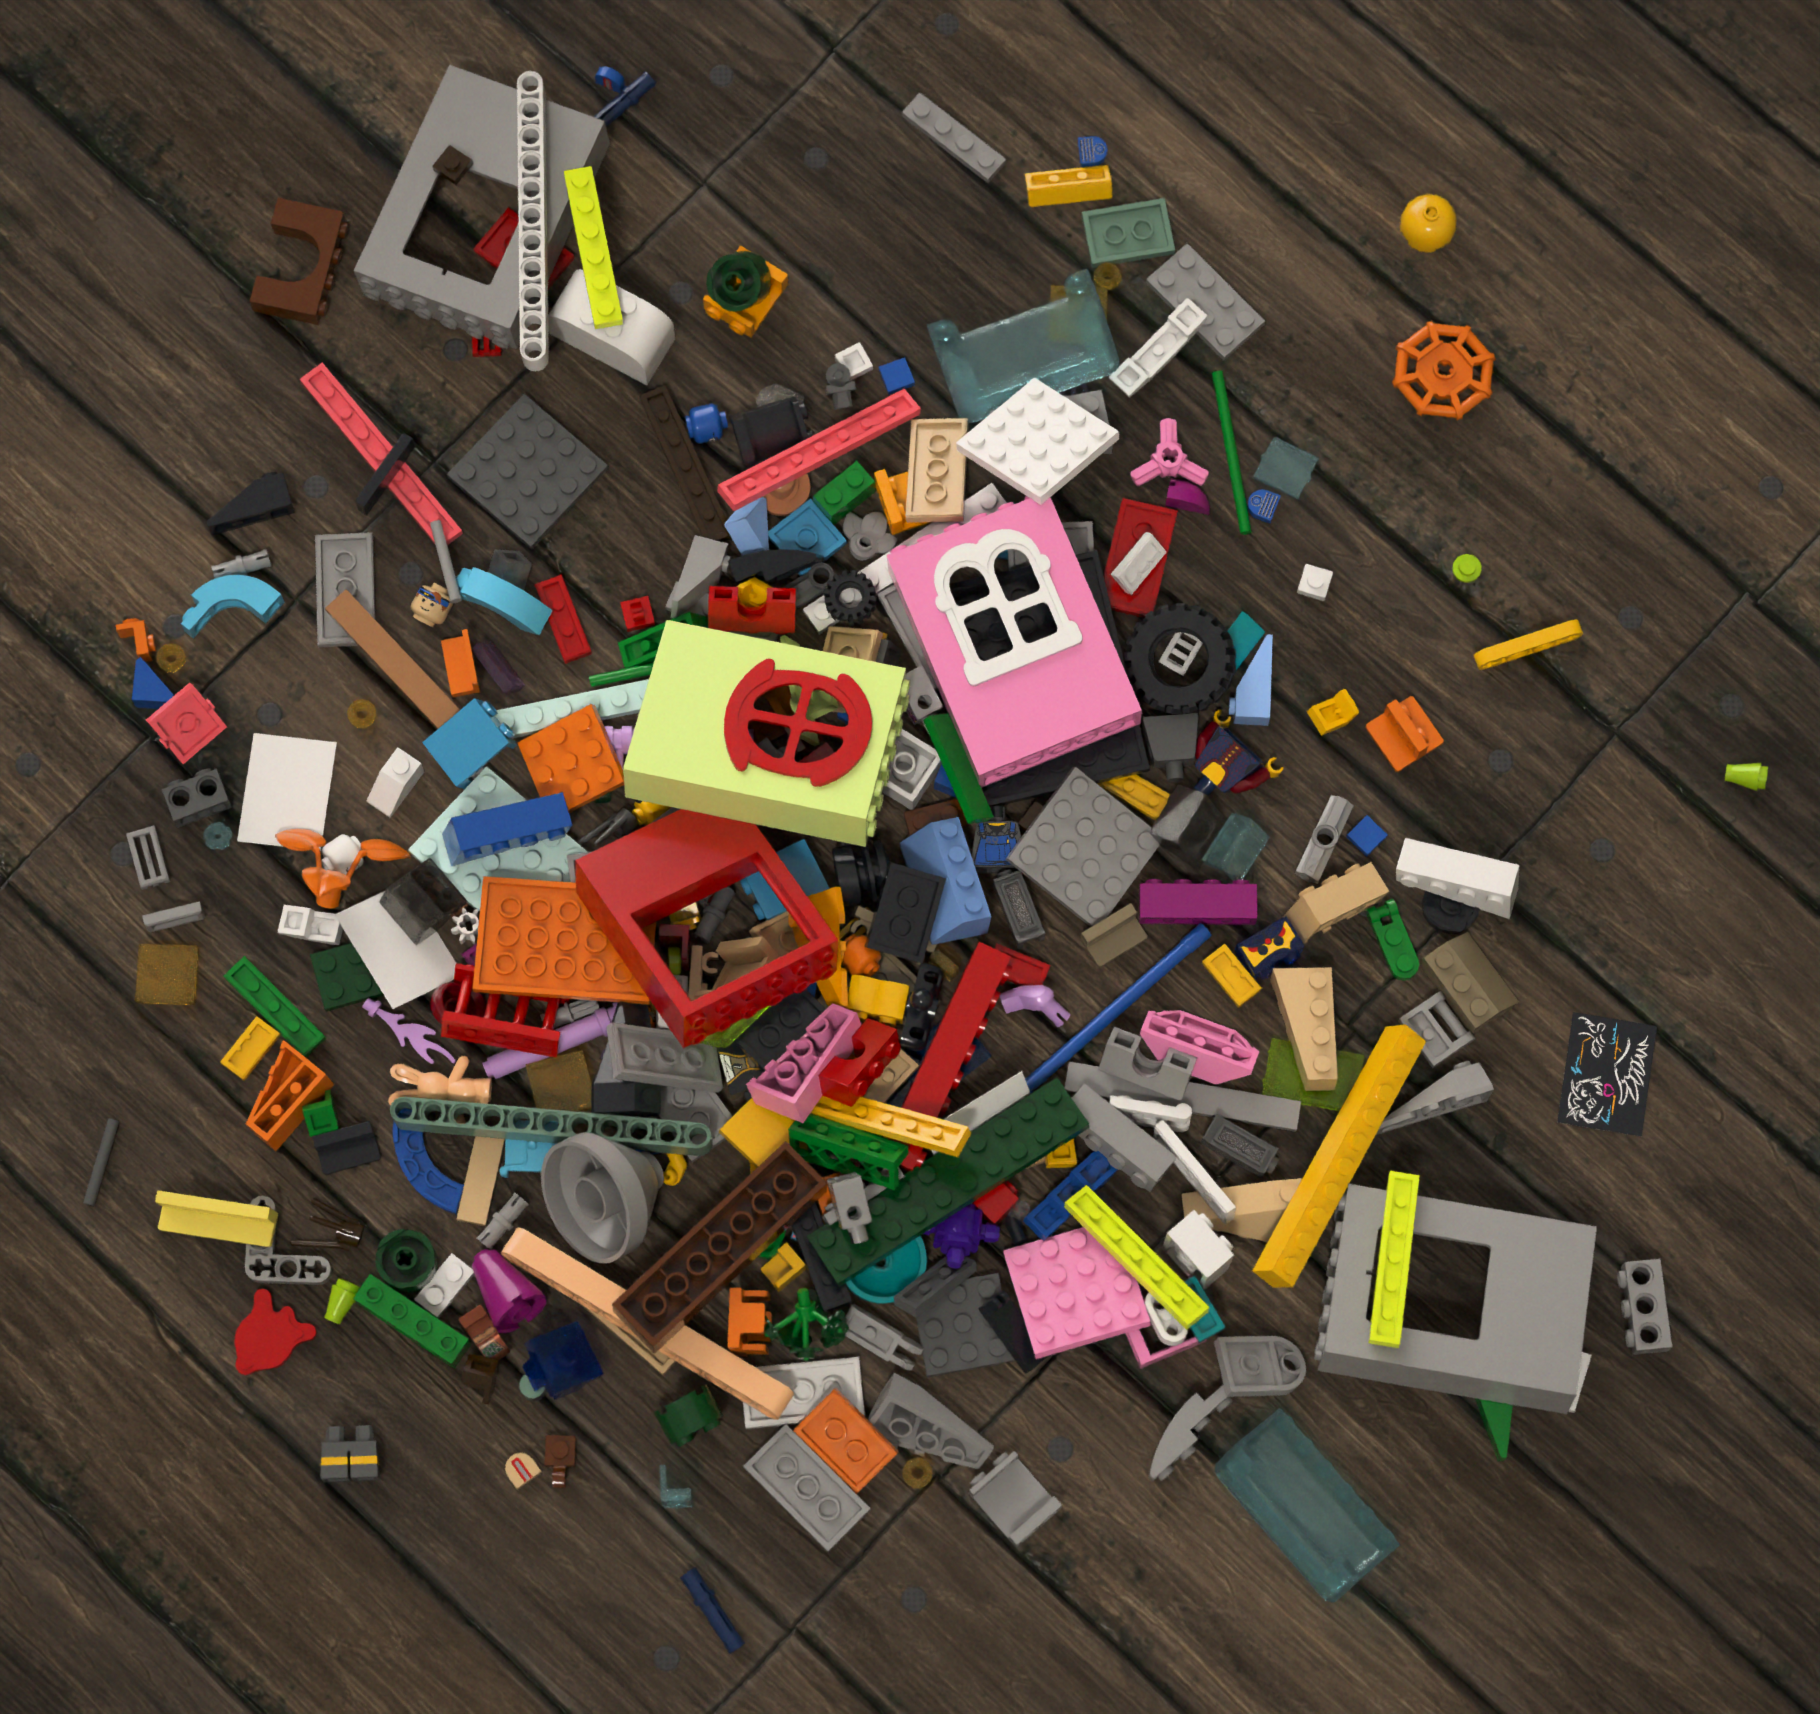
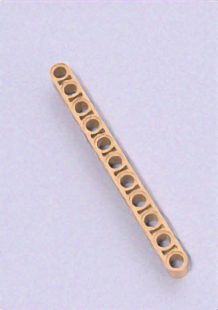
M517 1227L501 1251L504 1258L638 1338L612 1310V1303L626 1291L624 1288L527 1230ZM686 1325L658 1350L774 1420L780 1418L794 1395V1392L786 1385Z

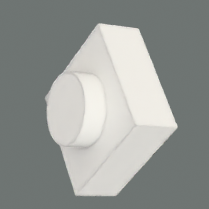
M860 342L835 354L836 362L848 367L850 371L849 382L873 370V365Z
M1305 564L1297 593L1324 601L1333 572Z

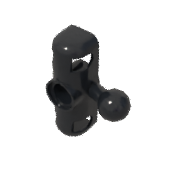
M927 963L920 964L914 991H910L904 1017L907 1018L900 1041L901 1048L921 1051L926 1047L944 978L942 969ZM924 978H937V985L926 982ZM910 1034H924L923 1040L912 1038Z

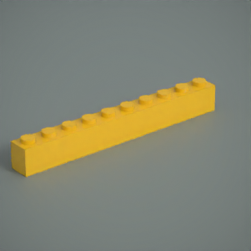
M1406 1024L1385 1027L1252 1271L1273 1288L1293 1287L1348 1184L1423 1049L1426 1041Z

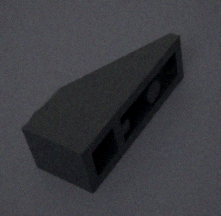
M276 472L264 474L261 476V479L255 480L207 521L211 535L295 513L284 474Z

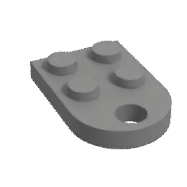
M1279 1336L1218 1337L1214 1341L1226 1397L1286 1395L1293 1392L1304 1380L1306 1374L1304 1357L1300 1350L1285 1338ZM1284 1360L1291 1361L1295 1366V1371L1286 1368Z

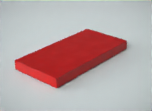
M1122 498L1104 572V581L1112 611L1146 618L1145 615L1150 611L1154 612L1178 510ZM1148 532L1157 539L1166 550V554L1131 595L1125 593L1111 576V573L1144 533Z

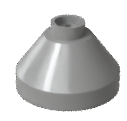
M579 1133L552 1146L542 1164V1192L550 1217L566 1242L580 1255L597 1263L613 1262L635 1251L641 1245L646 1235L658 1189L662 1187L664 1181L663 1170L658 1160L649 1152H638L592 1133Z

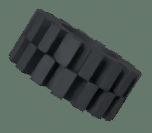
M844 570L842 575L838 576V574H835L833 580L828 581L827 589L824 590V600L828 613L831 614L835 621L837 619L840 624L844 625L846 622L849 623V626H854L855 622L861 624L864 623L863 619L871 617V612L875 611L877 596L870 578L867 579L866 575L862 572L857 574V570H852L851 573H847V570ZM847 588L857 589L862 595L861 602L853 608L843 606L839 601V596L843 590Z

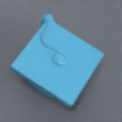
M518 1120L515 1127L524 1129L529 1125L530 1121ZM550 1121L545 1125L544 1129L549 1132L555 1131L558 1128V1122ZM506 1139L505 1166L499 1169L501 1177L508 1178L509 1171L541 1172L547 1152L556 1143Z

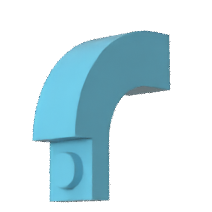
M474 567L472 570L462 568L456 578L461 599L479 604L496 612L523 631L540 635L553 611L522 589Z
M246 575L222 576L203 584L191 595L197 606L195 608L191 607L185 612L181 625L184 631L194 639L215 614L232 607L246 609L266 624L285 602L281 593L260 579Z

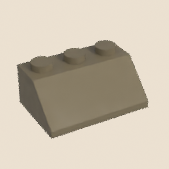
M1468 932L1445 942L1423 957L1420 964L1421 968L1438 991L1443 993L1446 997V1002L1468 1032L1471 1031L1472 1034H1475L1519 1004L1517 998Z

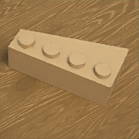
M1332 967L1273 968L1270 981L1278 1000L1277 1004L1286 1025L1288 1039L1294 1051L1295 1061L1305 1091L1335 1090L1338 1077Z

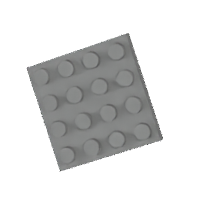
M1072 767L1005 860L1089 927H1092L1109 916L1164 840V837L1077 767Z

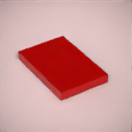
M507 208L475 246L473 251L498 269L519 223V215L510 208ZM564 247L548 279V290L575 259L574 255Z

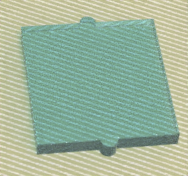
M1274 437L1266 453L1261 455L1262 461L1253 478L1298 499L1306 483L1311 481L1310 475L1319 458Z

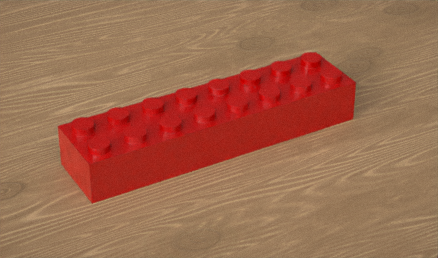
M982 942L977 944L901 1108L935 1118H942L945 1115L952 1100L947 1095L950 1090L954 1092L957 1089L964 1074L959 1069L962 1064L967 1065L976 1048V1045L971 1043L974 1037L979 1039L980 1035H982L988 1022L984 1015L986 1011H992L1001 994L996 991L998 984L1004 985L1013 966L1008 964L1011 956ZM887 1138L908 1145V1156L899 1165L903 1174L913 1171L916 1166L921 1167L927 1152L922 1151L923 1147Z

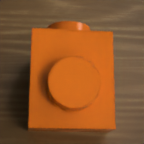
M131 618L124 620L123 624H117L116 631L120 638L135 637L138 658L141 657L145 662L153 661L151 652L156 651L154 635L149 634L145 621Z

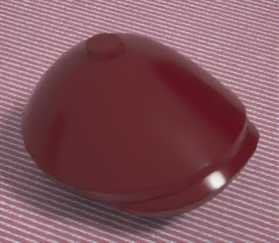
M444 983L432 994L430 1008L434 1018L441 1025L444 1010L455 1012L461 988L459 983ZM472 989L466 1014L484 1017L486 1009L485 1000L480 993L473 992Z

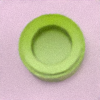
M667 947V966L673 975L681 973L680 948Z

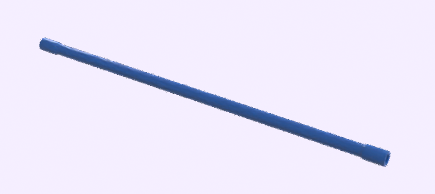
M1199 923L1181 939L1177 946L1025 1079L1030 1093L1045 1082L1188 954L1193 953L1211 937L1208 929Z

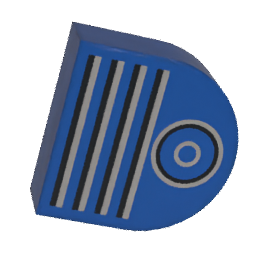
M1095 136L1078 138L1080 167L1098 166L1105 161L1107 145L1101 138Z
M1263 489L1253 492L1248 500L1249 513L1254 518L1270 524L1281 495Z

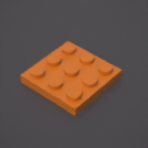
M593 704L517 742L539 796L544 797L563 792L569 813L624 785L622 767L597 708Z

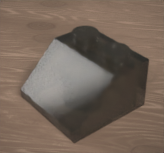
M1178 784L1174 792L1169 796L1160 816L1154 821L1150 834L1161 847L1195 869L1200 870L1228 821L1206 794Z

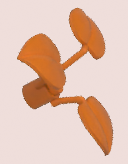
M289 829L275 834L276 840L288 849L295 851L312 850L315 853L316 867L303 869L302 878L309 889L316 895V903L324 908L339 907L342 890H347V887L350 886V878L362 857L367 856L377 861L411 859V855L405 849L393 842L383 839L365 840L361 842L360 848L362 850L358 852L345 875L341 872L322 868L319 847L325 846L326 840L320 834L307 829Z

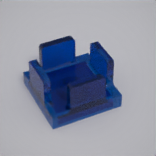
M578 1321L530 1339L524 1344L530 1359L523 1364V1369L533 1390L538 1391L545 1386L550 1398L553 1397L554 1400L580 1390L585 1384L600 1378L604 1374Z

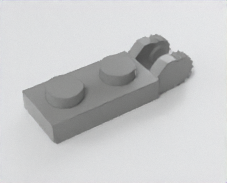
M853 1304L846 1315V1323L849 1325L846 1337L887 1362L892 1361L906 1370H912L915 1363L910 1358L895 1351L900 1345L911 1353L920 1355L923 1351V1346L913 1339L905 1337V1334Z

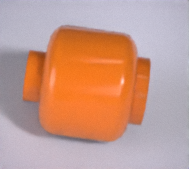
M853 934L844 940L846 941V951H844V958L841 964L851 975L871 977L880 968L878 963L881 959V952L865 947L867 940L865 935L856 936Z

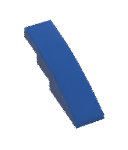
M1094 1151L1064 1181L1052 1190L1046 1199L1024 1218L1023 1222L1040 1239L1045 1241L1072 1216L1064 1208V1204L1069 1198L1086 1185L1096 1193L1119 1170L1111 1166L1108 1159L1099 1151Z

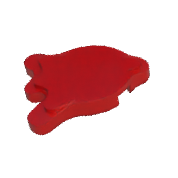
M259 1289L254 1294L252 1312L242 1320L236 1330L235 1348L237 1360L235 1367L244 1376H249L257 1371L276 1369L290 1358L293 1350L298 1345L313 1340L317 1335V1331L311 1324L299 1323L296 1320L293 1309L289 1306H285L279 1312H275L270 1292L266 1289Z

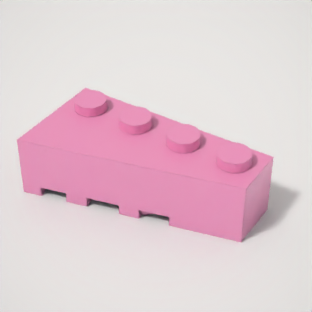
M832 1003L806 1028L807 1032L800 1039L793 1040L786 1046L787 1051L776 1061L772 1059L764 1067L765 1072L757 1079L753 1077L746 1084L754 1103L804 1123L822 1097L818 1076L834 1056L847 1060L854 1050L852 1035L862 1025L858 1014Z

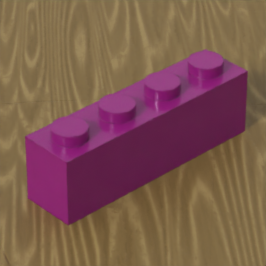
M1149 879L1145 883H1140L1139 886L1140 924L1198 925L1201 923L1203 925H1255L1257 921V884H1250L1249 880H1235L1233 884H1221L1220 880L1211 879L1203 881V884H1192V881L1187 879L1175 880L1174 883H1163L1159 879Z

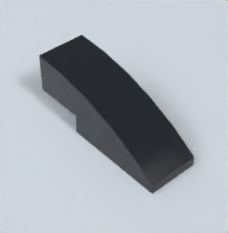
M777 549L746 554L728 562L738 583H744L753 577L760 578L763 576L767 582L777 583L812 567L814 564L824 562L825 559L823 555L812 552Z

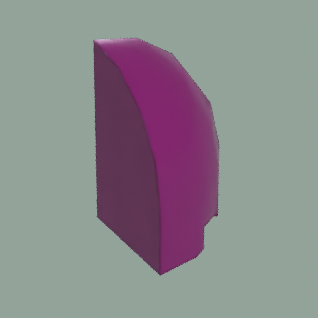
M1170 479L1165 506L1210 515V503L1207 496L1197 485L1187 481Z

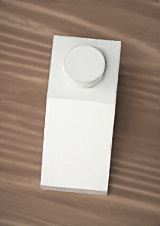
M397 747L380 770L367 798V803L391 818L424 774L422 764Z

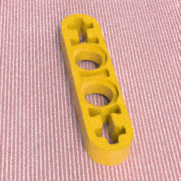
M1570 620L1478 651L1473 656L1478 669L1483 670L1573 641L1581 637L1583 631L1578 620Z

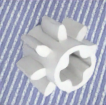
M462 908L463 914L459 918L457 916L452 917L453 921L457 924V927L451 929L452 934L460 933L459 941L461 944L465 940H471L475 945L476 938L478 937L479 911L475 909L473 913H470L465 908ZM471 921L473 925L472 931H467L466 922Z

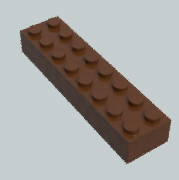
M785 1141L612 1303L613 1313L655 1354L827 1192V1182Z

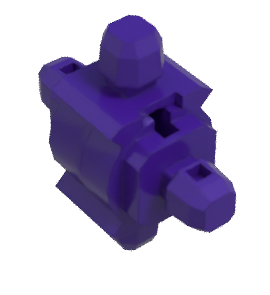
M972 1203L924 1233L926 1235L934 1233L933 1247L935 1249L940 1247V1252L946 1254V1262L950 1268H960L964 1257L970 1255V1251L972 1253L977 1252L980 1239H983L984 1242H996L999 1239L1000 1227L987 1222L986 1225L982 1224L983 1211L981 1209L975 1210V1206Z

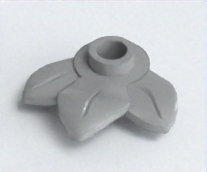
M852 512L846 515L843 523V533L850 540L849 549L856 559L867 560L876 553L886 554L896 545L897 538L890 533H886L887 519L882 512H871L863 519ZM860 543H864L868 547H863Z

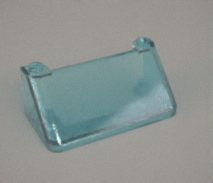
M1088 269L1073 273L1065 280L1064 290L1067 297L960 335L956 324L950 320H940L927 325L959 418H968L969 423L985 419L990 415L991 410H996L1034 378L1060 393L1108 376L1118 369L1120 364L1119 356Z

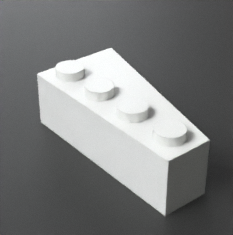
M1405 838L1396 867V881L1401 882L1405 886L1417 887L1510 919L1518 891L1519 865Z

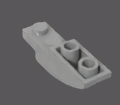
M1224 1384L1205 1401L1195 1393L1174 1416L1154 1454L1148 1476L1151 1482L1157 1478L1163 1481L1175 1470L1171 1466L1179 1458L1183 1461L1189 1458L1197 1450L1194 1445L1198 1441V1438L1191 1431L1195 1429L1197 1432H1200L1210 1423L1211 1420L1208 1416L1216 1409L1221 1413L1233 1402L1230 1397H1226Z

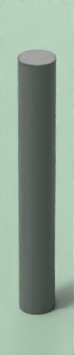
M107 1120L83 1201L85 1205L95 1206L118 1129L119 1121Z

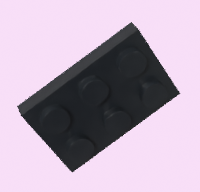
M888 862L865 947L923 963L946 878Z
M805 989L800 993H793L783 998L777 1005H769L759 1010L753 1017L745 1019L729 1034L728 1038L765 1072L764 1067L772 1059L776 1061L787 1051L786 1046L790 1042L800 1039L807 1032L806 1028L826 1008Z

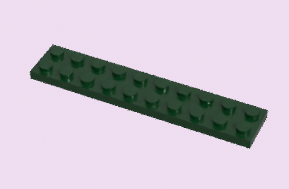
M1055 1078L973 1130L958 1157L939 1152L924 1161L921 1167L916 1166L913 1171L905 1173V1177L899 1180V1185L895 1190L886 1188L868 1200L867 1204L872 1222L865 1224L868 1236L867 1241L851 1244L848 1230H842L837 1221L830 1226L826 1223L809 1234L807 1238L840 1287L1090 1128V1125L1058 1078ZM854 1209L848 1213V1217L854 1216L857 1210Z

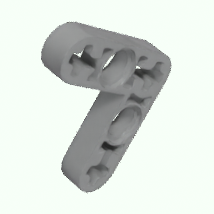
M257 1196L250 1203V1205L261 1206V1203H265L267 1207L277 1212L275 1203L267 1196ZM276 1227L271 1247H257L246 1244L245 1272L254 1282L321 1285L328 1282L332 1276V1266L324 1257L274 1255ZM258 1261H261L265 1267H273L272 1261H276V1277H271L272 1272L265 1270L261 1271V1276H257L251 1268L257 1266ZM289 1261L294 1262L297 1265L295 1275L288 1278L282 1276L281 1266ZM301 1262H306L305 1267L312 1269L316 1268L317 1263H321L326 1272L321 1273L320 1278H316L313 1272H305L306 1278H301L303 1273Z

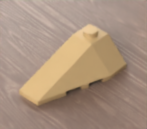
M1302 1178L1220 1188L1236 1207L1234 1219L1227 1224L1220 1220L1197 1191L1181 1194L1183 1215L1185 1218L1195 1210L1198 1215L1203 1213L1209 1218L1214 1226L1211 1228L1213 1231H1222L1239 1235V1237L1252 1238L1268 1243Z

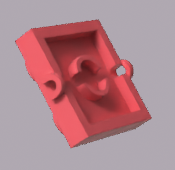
M188 683L146 719L147 723L160 737L159 741L166 749L169 748L182 764L186 763L227 728L214 711L215 706L210 700H205L191 683Z

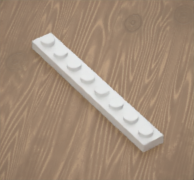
M993 483L965 500L963 522H932L898 546L906 545L909 547L916 544L917 540L925 535L933 534V536L944 533V529L956 523L964 525L971 522V518L978 514L987 513L989 515L994 513L1006 501ZM890 551L857 572V574L864 573L867 579L870 578L875 587L876 596L879 592L894 585L888 571L886 556L891 554ZM847 588L839 596L840 603L847 608L856 607L862 599L861 593L855 588ZM824 595L803 609L804 614L819 635L826 631L829 626L839 622L837 619L835 621L831 614L828 613Z

